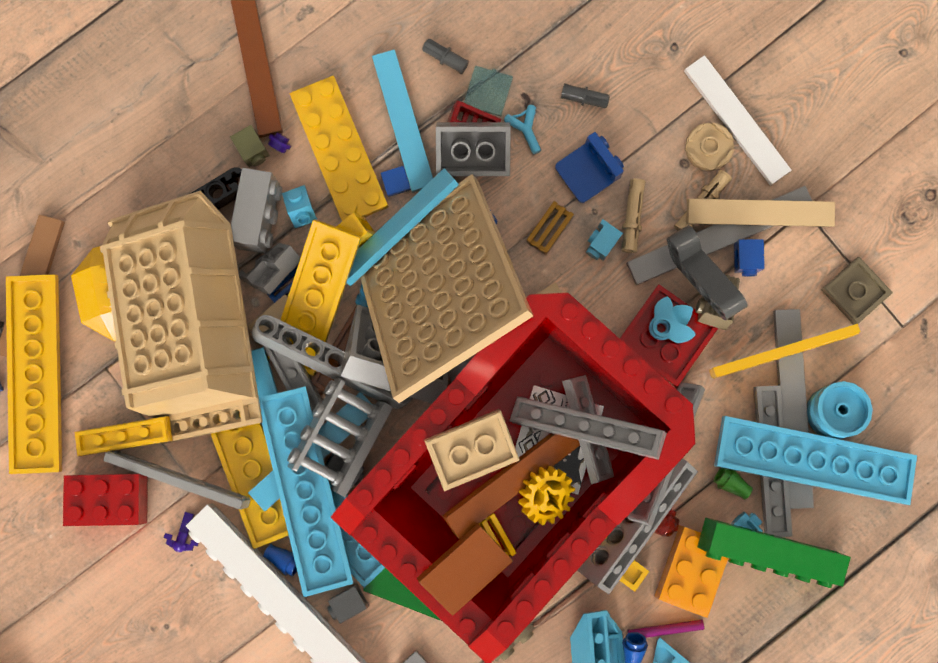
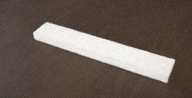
M705 55L684 70L685 74L770 186L791 171V168Z

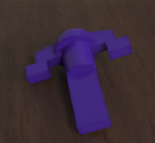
M184 513L176 541L172 540L173 535L167 533L164 535V538L167 539L166 544L176 552L193 551L194 546L198 547L199 543L191 540L190 544H186L189 532L186 525L193 519L194 514Z

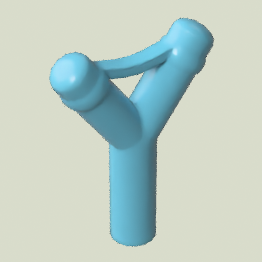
M528 105L527 109L521 114L513 116L507 114L504 117V122H510L512 127L524 134L534 155L541 152V148L532 130L536 107ZM526 114L524 123L516 119Z

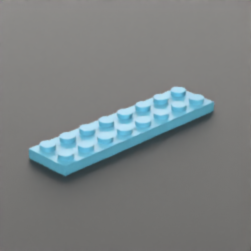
M306 386L260 397L262 426L303 597L351 585L353 580L340 526L331 518L336 510L328 479L301 465L297 472L287 467L289 464L287 459L293 448H297L302 440L300 439L302 430L306 425H310L313 420ZM312 443L306 456L325 466L320 446Z
M722 416L714 466L910 505L917 455Z

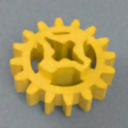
M549 466L547 470L539 467V474L536 475L531 472L530 476L532 479L530 481H523L526 488L519 490V493L524 498L520 499L518 503L523 506L521 511L534 523L539 522L541 525H545L546 521L554 524L556 516L560 519L564 518L563 510L570 511V507L567 504L574 501L575 498L570 496V493L574 492L575 488L570 485L572 479L566 476V473L562 470L555 469L552 466Z

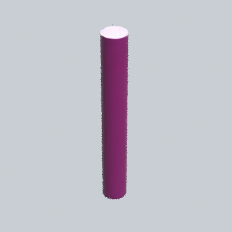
M703 619L629 629L627 631L628 633L638 632L644 635L645 638L704 630L705 628Z

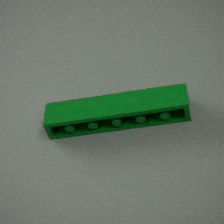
M706 517L697 546L706 551L705 556L715 560H721L723 556L729 558L728 562L739 566H744V562L751 563V568L766 572L767 568H771L774 574L788 577L789 573L794 574L795 579L807 583L814 579L817 580L816 584L827 588H832L833 584L843 587L851 559L850 556L837 551Z

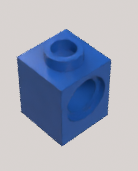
M741 239L734 243V273H742L743 277L757 276V273L765 269L764 239Z

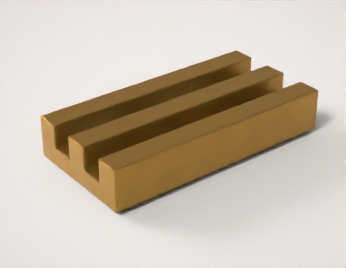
M553 201L526 242L547 255L574 214L567 211L565 207L558 205L556 201ZM557 210L558 213L536 242L534 238L553 211ZM562 215L566 216L546 247H543L541 244Z

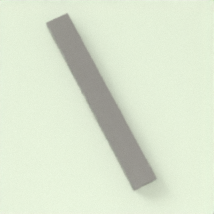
M806 186L773 199L777 201H812ZM712 225L696 233L700 239L702 250L708 255L773 226ZM668 245L626 263L636 285L677 268L670 256Z
M800 309L773 311L776 348L802 341ZM803 352L777 359L778 385H781L784 428L809 433ZM788 481L790 509L814 508L812 486Z

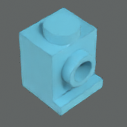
M602 219L598 226L600 232L595 229L588 239V242L591 244L586 253L595 260L600 258L604 261L623 233Z

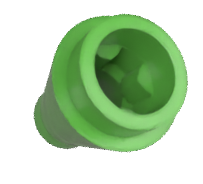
M720 468L714 477V482L719 489L737 495L744 500L752 493L753 487L748 485L735 470Z

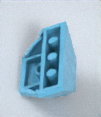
M607 610L584 613L570 637L572 663H625L622 631L610 617Z

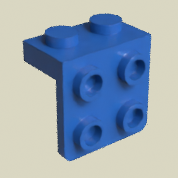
M596 132L587 137L584 145L555 165V170L579 203L587 202L619 180L624 172L622 161L616 155L613 157L608 150L610 147L603 136L599 137Z

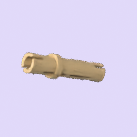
M719 170L708 185L703 186L701 189L702 193L697 199H705L708 195L707 199H719L721 191L732 180L731 176L727 172ZM687 211L674 225L677 231L687 225L693 227L694 224H686Z
M630 179L626 219L622 225V230H624L622 252L637 253L639 232L642 231L640 219L646 182L643 179Z

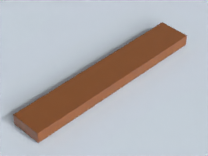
M231 0L258 136L262 138L270 134L276 135L277 132L283 133L256 0Z
M553 433L544 437L519 457V461L506 466L442 515L454 535L458 539L464 536L477 523L482 522L517 495L519 490L526 488L523 481H530L532 479L530 476L531 472L537 475L539 474V467H543L546 470L549 466L553 467L580 446L579 440Z

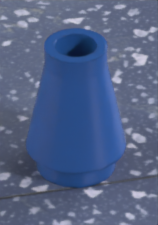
M272 544L266 548L263 557L268 559L285 576H294L297 573L292 551L276 547Z
M638 632L628 633L622 641L625 663H641L648 648L646 638Z

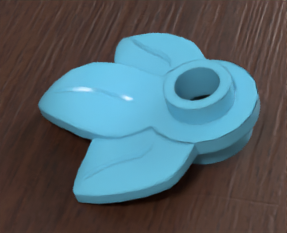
M668 296L658 301L654 307V318L649 324L651 336L657 340L670 339L675 343H684L691 340L696 334L687 324L692 316L693 307L688 305H676L673 307L672 301ZM658 324L665 326L664 332L661 333L657 330Z

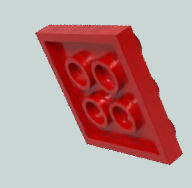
M658 284L620 339L665 380L678 387L718 328L697 322L699 313H696L693 308L692 316L687 324L696 334L691 340L684 343H675L670 339L657 340L653 338L649 332V324L654 318V307L658 301L668 296L672 301L673 307L676 305H688ZM658 324L657 330L662 333L665 331V326Z

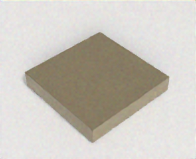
M860 257L854 259L821 289L853 325L859 324L893 293Z

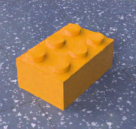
M679 525L655 597L661 601L708 618L728 558L722 556L721 560H715L705 556L706 551L697 547L701 533Z

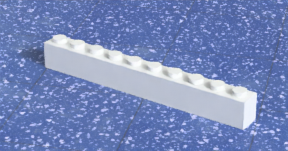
M213 503L207 504L186 525L190 530L188 532L189 536L195 542H201L207 548L205 551L211 559L221 562L224 566L223 571L231 579L236 578L242 584L240 586L241 590L248 597L253 596L259 602V609L266 615L270 614L276 620L275 625L284 634L288 632L294 638L293 644L301 652L306 651L312 657L310 659L312 663H367L294 586L263 557V554L257 548L253 549L251 542Z

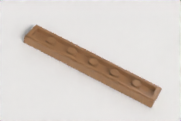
M43 215L38 216L20 276L49 275L65 224L64 221ZM6 321L0 337V355L7 357Z

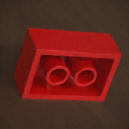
M141 474L64 475L63 526L146 524L148 477Z

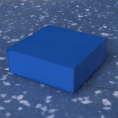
M404 166L381 172L388 197L411 190Z

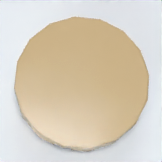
M718 123L699 124L686 139L685 151L687 158L693 166L701 170L714 171L721 169L730 161L734 154L733 136L726 127Z

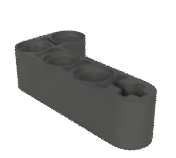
M687 225L666 239L674 264L723 320L726 321L748 307L743 294L702 250L700 239L690 225Z

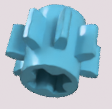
M742 512L731 523L763 532L759 527L763 522L755 513H751L748 516L746 512Z

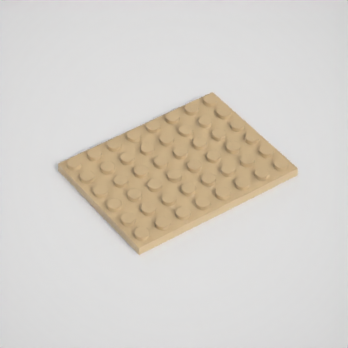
M473 174L461 181L446 198L360 277L392 397L398 403L533 317L482 189Z

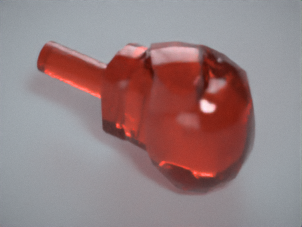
M671 508L654 533L670 537L674 532H677L679 530V519L675 517L677 512Z

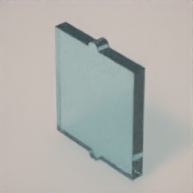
M475 66L464 103L486 113L501 117L513 76L497 72L496 69L489 70Z

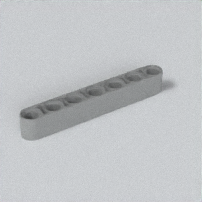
M262 315L256 320L252 328V337L257 343L332 379L336 377L342 378L346 381L344 385L375 400L385 402L395 409L403 408L413 399L408 397L398 403L393 399L391 391L378 389L375 386L341 377L344 351L273 316ZM259 326H267L271 333L265 334L261 332ZM287 336L291 338L293 345L285 344L282 337ZM305 348H312L316 352V356L308 355ZM328 359H335L338 362V367H332Z

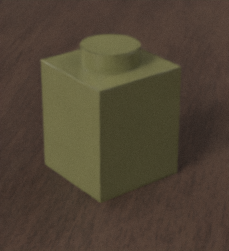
M252 125L230 136L248 167L252 165L258 166L266 160V157L270 156Z

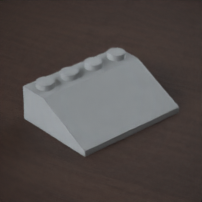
M357 304L343 357L341 377L391 391L369 308ZM448 372L410 397L433 403L448 385Z

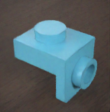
M305 185L282 193L287 213L294 228L302 227L312 223L315 219L317 220Z

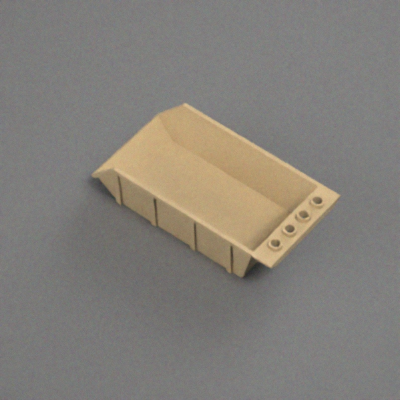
M202 191L109 220L108 224L111 228L102 246H100V250L104 256L109 290L107 291V297L110 298L116 337L114 344L115 349L118 350L123 384L121 391L122 396L125 397L126 408L152 418L169 416L172 441L169 442L263 423L232 229L228 220Z

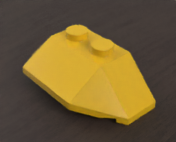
M99 246L92 248L73 272L71 278L81 323L116 342L110 298L107 297V291L109 290L104 256Z

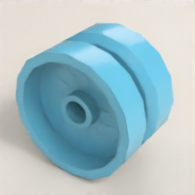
M842 381L825 386L813 393L807 402L808 423L814 432L821 436L835 439L855 436L864 431L872 419L873 408L871 400L866 392L854 383Z

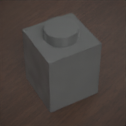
M357 583L332 597L328 601L330 605L327 608L333 620L338 619L341 624L366 610L369 604Z

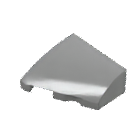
M278 243L266 254L255 260V267L250 272L245 273L241 270L239 278L252 287L270 295L296 267L301 257L290 245Z

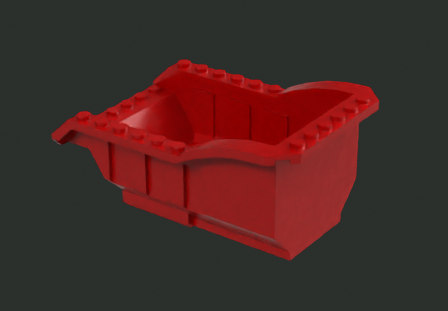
M569 293L529 294L526 299L533 317L477 352L452 383L365 476L331 516L345 532L360 543L456 633L485 663L494 661L514 642L613 529L653 491L696 444L693 404ZM584 375L587 377L594 404L604 406L601 416L663 430L667 433L659 460L606 447L615 477L591 484L586 468L579 494L570 493V496L575 498L574 501L567 504L570 507V511L563 510L564 518L560 519L556 516L554 524L546 521L545 525H541L539 522L534 523L521 511L523 506L518 503L520 499L524 498L520 493L493 512L516 551L514 556L509 555L513 562L453 616L418 582L417 577L459 540L442 515L505 468L502 467L444 491L424 439L500 409L513 444L516 447L522 426L510 422L517 396L530 399L534 385L566 395L562 381ZM488 520V525L490 526L492 532L494 533L502 549L505 550L504 546L502 545L500 539L498 538L496 532L494 531L492 525Z

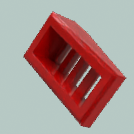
M457 100L452 107L447 121L467 122L469 115L473 116L471 122H477L478 118L482 119L481 122H501V119ZM459 112L463 113L461 121L457 120Z

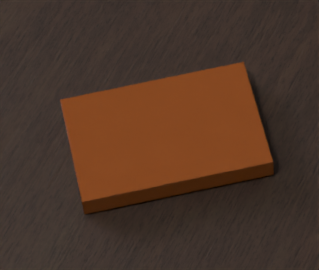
M477 523L418 576L417 580L453 616L510 565L513 560Z

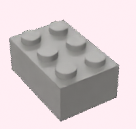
M437 122L436 175L445 168L451 176H470L472 174L474 176H510V122Z
M242 168L231 221L233 242L237 249L266 254L268 248L272 247V224H276L278 218V210H275L276 203L282 197V187L272 172Z

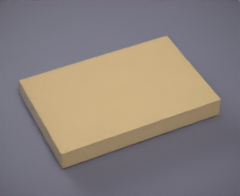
M500 409L424 439L444 491L520 460Z

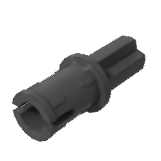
M427 39L423 45V52L439 60L441 65L446 64L460 74L464 73L469 64V60L452 52V48H445L432 39Z
M564 83L561 99L582 103V106L588 104L607 108L610 96L588 90V87L581 88Z

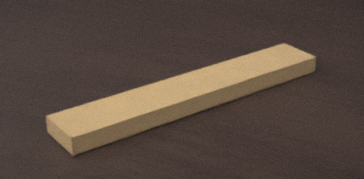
M687 199L686 224L834 227L835 202Z

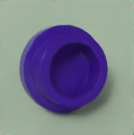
M278 132L276 135L270 134L268 137L270 139L268 145L285 154L287 149L290 150L292 147L288 143L290 139Z

